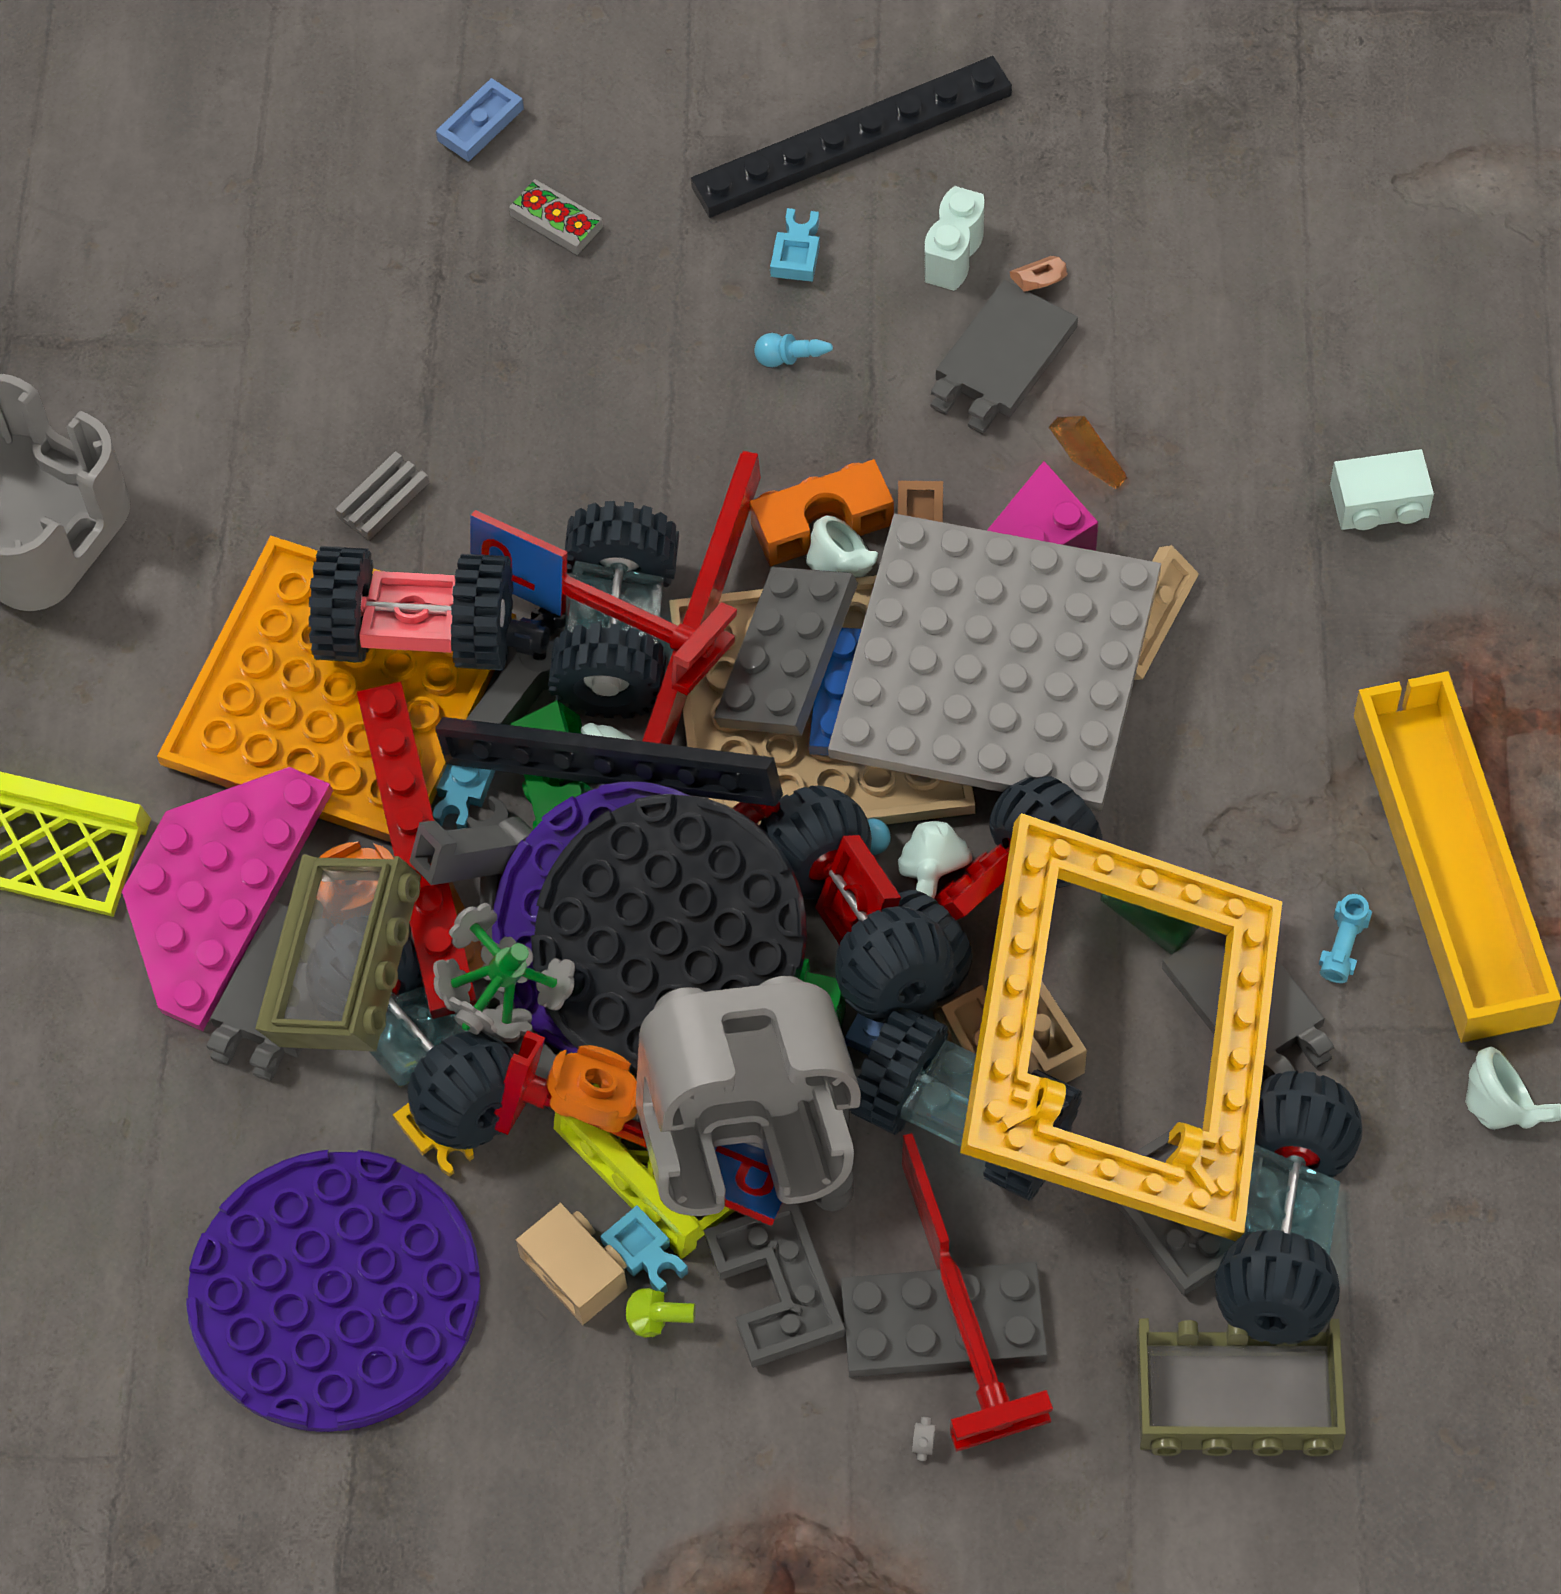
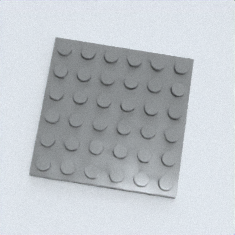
M894 513L829 743V758L1004 792L1008 787L1025 778L1033 777L1037 779L1052 776L1072 788L1091 810L1102 812L1161 573V563Z

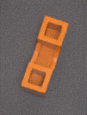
M875 459L864 463H851L840 471L822 477L807 478L800 484L781 491L773 490L763 493L757 499L750 501L751 525L771 567L808 554L811 544L809 524L819 517L826 515L834 516L848 524L859 536L891 526L894 515V500Z

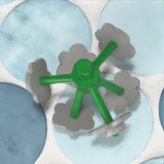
M483 903L477 908L473 906L468 907L456 917L449 935L453 938V945L458 949L466 947L471 941L477 942L480 940L484 945L481 950V958L485 964L479 969L466 973L459 969L455 959L436 961L433 966L435 991L439 998L444 1001L446 1007L450 1011H455L457 1014L455 1020L462 1026L463 1030L476 1035L482 1031L484 1034L494 1036L501 1041L514 1042L520 1038V1035H525L527 1030L532 1032V1025L530 1024L532 1014L526 1009H513L516 982L524 983L528 979L537 982V990L540 992L538 1004L556 1011L562 1007L564 1001L573 991L575 965L571 960L565 959L561 961L555 958L549 963L548 970H544L541 973L527 968L533 961V953L529 947L516 943L512 937H504L498 944L486 933V930L493 926L497 920V914L494 910H491V906L488 903ZM481 978L491 980L479 1000L472 1006L469 994L467 993L470 991L471 982ZM497 990L504 992L503 1004L498 1005L496 1009H485Z

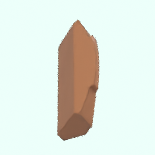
M1049 256L1010 271V278L1023 292L1052 285L1067 276L1066 263L1057 256Z

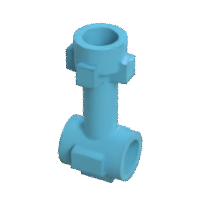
M1350 894L1337 903L1334 919L1337 920L1339 929L1332 951L1323 950L1319 960V965L1322 966L1320 975L1331 982L1345 983L1348 980L1349 974L1353 975L1357 960L1350 958L1356 935L1361 933L1364 928H1368L1372 915L1367 900L1361 895Z

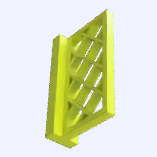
M0 772V806L11 809L4 813L0 807V827L4 825L13 842L11 845L0 850V862L18 852L27 868L26 871L12 879L0 876V890L114 917L140 835L146 836L151 821L150 816L140 804ZM24 813L36 815L42 827L18 840L9 822ZM44 817L51 818V819H55V820H53V821H51V822H49V823L47 824L46 821H45V819H44ZM68 823L79 825L85 837L61 850L52 832ZM87 827L97 829V831L90 834ZM111 833L126 836L122 851L104 860L95 842ZM47 836L56 854L32 866L24 848ZM90 846L100 864L76 877L67 858ZM61 862L71 880L54 890L44 888L38 875ZM116 866L114 875H112L110 869ZM105 873L110 882L105 902L87 898L81 885ZM30 879H33L36 886L27 884L25 882H27ZM76 889L79 896L68 893Z
M555 1112L553 1129L632 1209L638 1205L669 1238V1247L681 1259L696 1249L697 1240L704 1236L705 1229L717 1226L735 1211L724 1206L721 1212L707 1215L698 1221L695 1216L683 1215L670 1210L660 1199L648 1151L628 1150L621 1143V1138L617 1139L612 1133L571 1116H561ZM641 1162L648 1163L647 1168Z

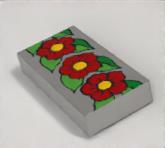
M536 179L531 182L509 207L511 217L577 256L603 228L601 217Z

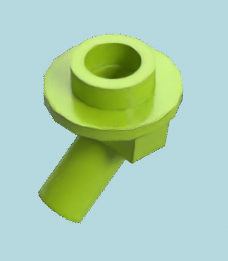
M650 1288L639 1289L632 1293L627 1302L626 1320L628 1325L636 1335L643 1338L661 1334L666 1322H695V1303L664 1302V1292L655 1291Z

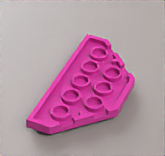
M287 767L173 808L164 813L122 889L156 1003L162 1014L204 1031L264 916L276 898L333 792L329 783L294 768Z

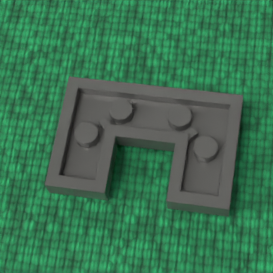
M1172 1129L1134 1153L1166 1163V1160L1178 1148V1146L1168 1143L1169 1132ZM1114 1202L1183 1296L1215 1277L1224 1253L1236 1242ZM1247 1214L1245 1231L1241 1237L1259 1231Z
M782 1203L772 1226L746 1215L704 1230V1237L720 1280L767 1265L780 1302L735 1317L736 1325L752 1368L845 1336L843 1322L798 1203Z

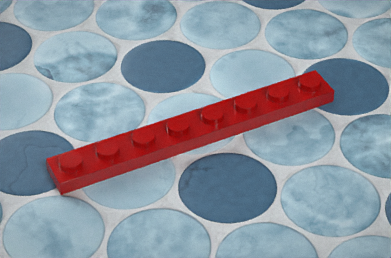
M400 681L357 691V697L394 857L399 856L420 874L409 861L419 822L434 821ZM421 875L420 894L414 903L410 927L431 1017L435 1019L455 1014V1011H450L435 991L434 963L442 959L445 961L455 959L460 970L469 973L470 970L465 949L456 948L452 943L453 938L449 935V931L454 926L457 917L449 882L430 885ZM471 982L470 991L467 993L470 997V1004L474 1006L477 999L473 982Z

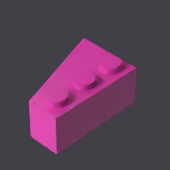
M1043 461L987 531L1096 551L1098 521L1047 463Z

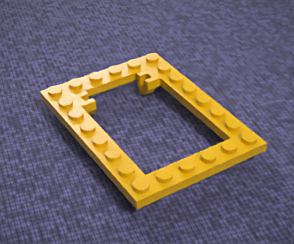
M1021 813L1013 826L960 1153L1237 1241L1245 1231L1282 901ZM1057 878L1227 935L1203 1130L1183 1122H1177L1169 1132L1168 1143L1178 1146V1148L1170 1155L1166 1163L1053 1127V1123L1059 1116L1064 1104L1066 1085L1027 1073Z

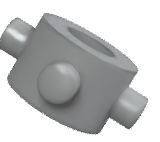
M921 1417V1423H915L912 1453H917V1460L926 1461L927 1455L933 1454L936 1425L931 1424L930 1417Z

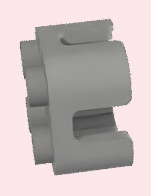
M0 374V602L18 610L37 611L59 603L71 592L125 523L130 512L131 501L110 435L98 419L83 411H79L66 427L70 437L69 440L51 428L39 393L31 384L12 375Z
M780 976L769 979L759 986L708 992L692 987L679 988L665 994L658 1000L654 1009L646 1016L640 1028L636 1108L659 1196L667 1208L676 1213L690 1216L717 1214L724 1209L726 1189L714 1149L722 1145L746 1142L760 1144L765 1152L777 1197L785 1204L803 1203L821 1198L837 1189L848 1178L853 1166L854 1149L843 1109L859 1108L861 1092L833 1002L825 990L817 985L803 982L796 977Z

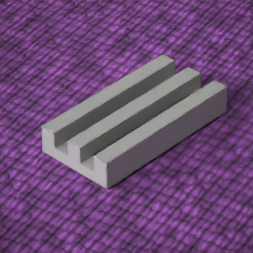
M395 451L335 508L337 517L367 540H370L429 484L428 475L422 470L416 471L414 464L410 461L404 462L402 455ZM407 478L410 479V481L396 495H394L370 520H368L365 524L362 523V521L375 508L381 507L390 498V494L401 483H403Z

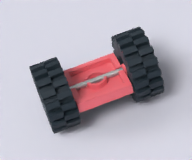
M321 546L320 551H317L316 562L313 565L314 576L311 578L310 583L311 597H309V627H311L309 638L310 643H312L311 651L315 660L363 662L366 659V652H368L369 648L450 653L453 651L452 658L456 668L503 670L505 668L508 658L506 633L512 621L513 581H511L513 572L509 556L461 554L458 559V569H456L455 575L374 571L372 574L373 560H371V552L366 548Z

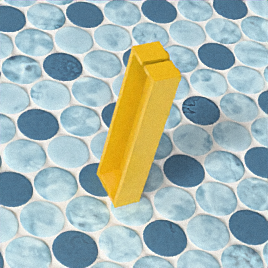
M1449 671L1408 679L1402 711H1397L1402 691L1399 681L1360 689L1354 712L1355 723L1460 1042L1463 1043L1552 1024L1561 1002V997Z

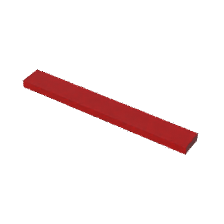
M743 451L740 453L683 620V624L696 630L719 604L750 512V501L754 500L761 479L757 453ZM675 650L672 652L642 740L644 742L671 745L687 699V695L671 689L673 655L677 652Z

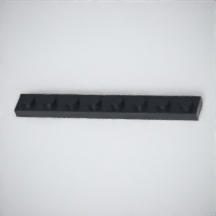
M990 56L691 177V186L708 217L711 218L1012 96V84L994 56Z
M443 717L435 727L445 763L448 765L596 784L646 782L673 788L690 796L775 807L783 796L774 757Z

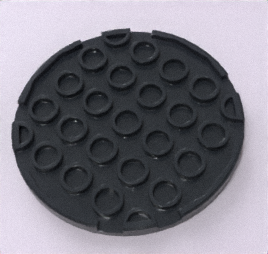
M674 794L652 795L635 799V802L621 806L612 812L607 811L583 828L563 849L544 881L536 905L539 909L536 917L535 934L531 935L533 969L541 973L544 970H548L549 963L555 958L561 961L565 959L571 960L575 965L573 975L574 988L570 996L564 1001L559 1010L554 1011L546 1006L554 1023L577 1049L579 1046L584 1045L597 1046L624 1057L631 1063L628 1071L635 1078H637L640 1028L646 1016L654 1009L661 997L673 990L686 987L698 988L708 992L759 986L769 979L780 976H792L799 979L805 958L807 940L806 914L799 883L790 863L774 840L758 824L744 814L722 803L703 797Z

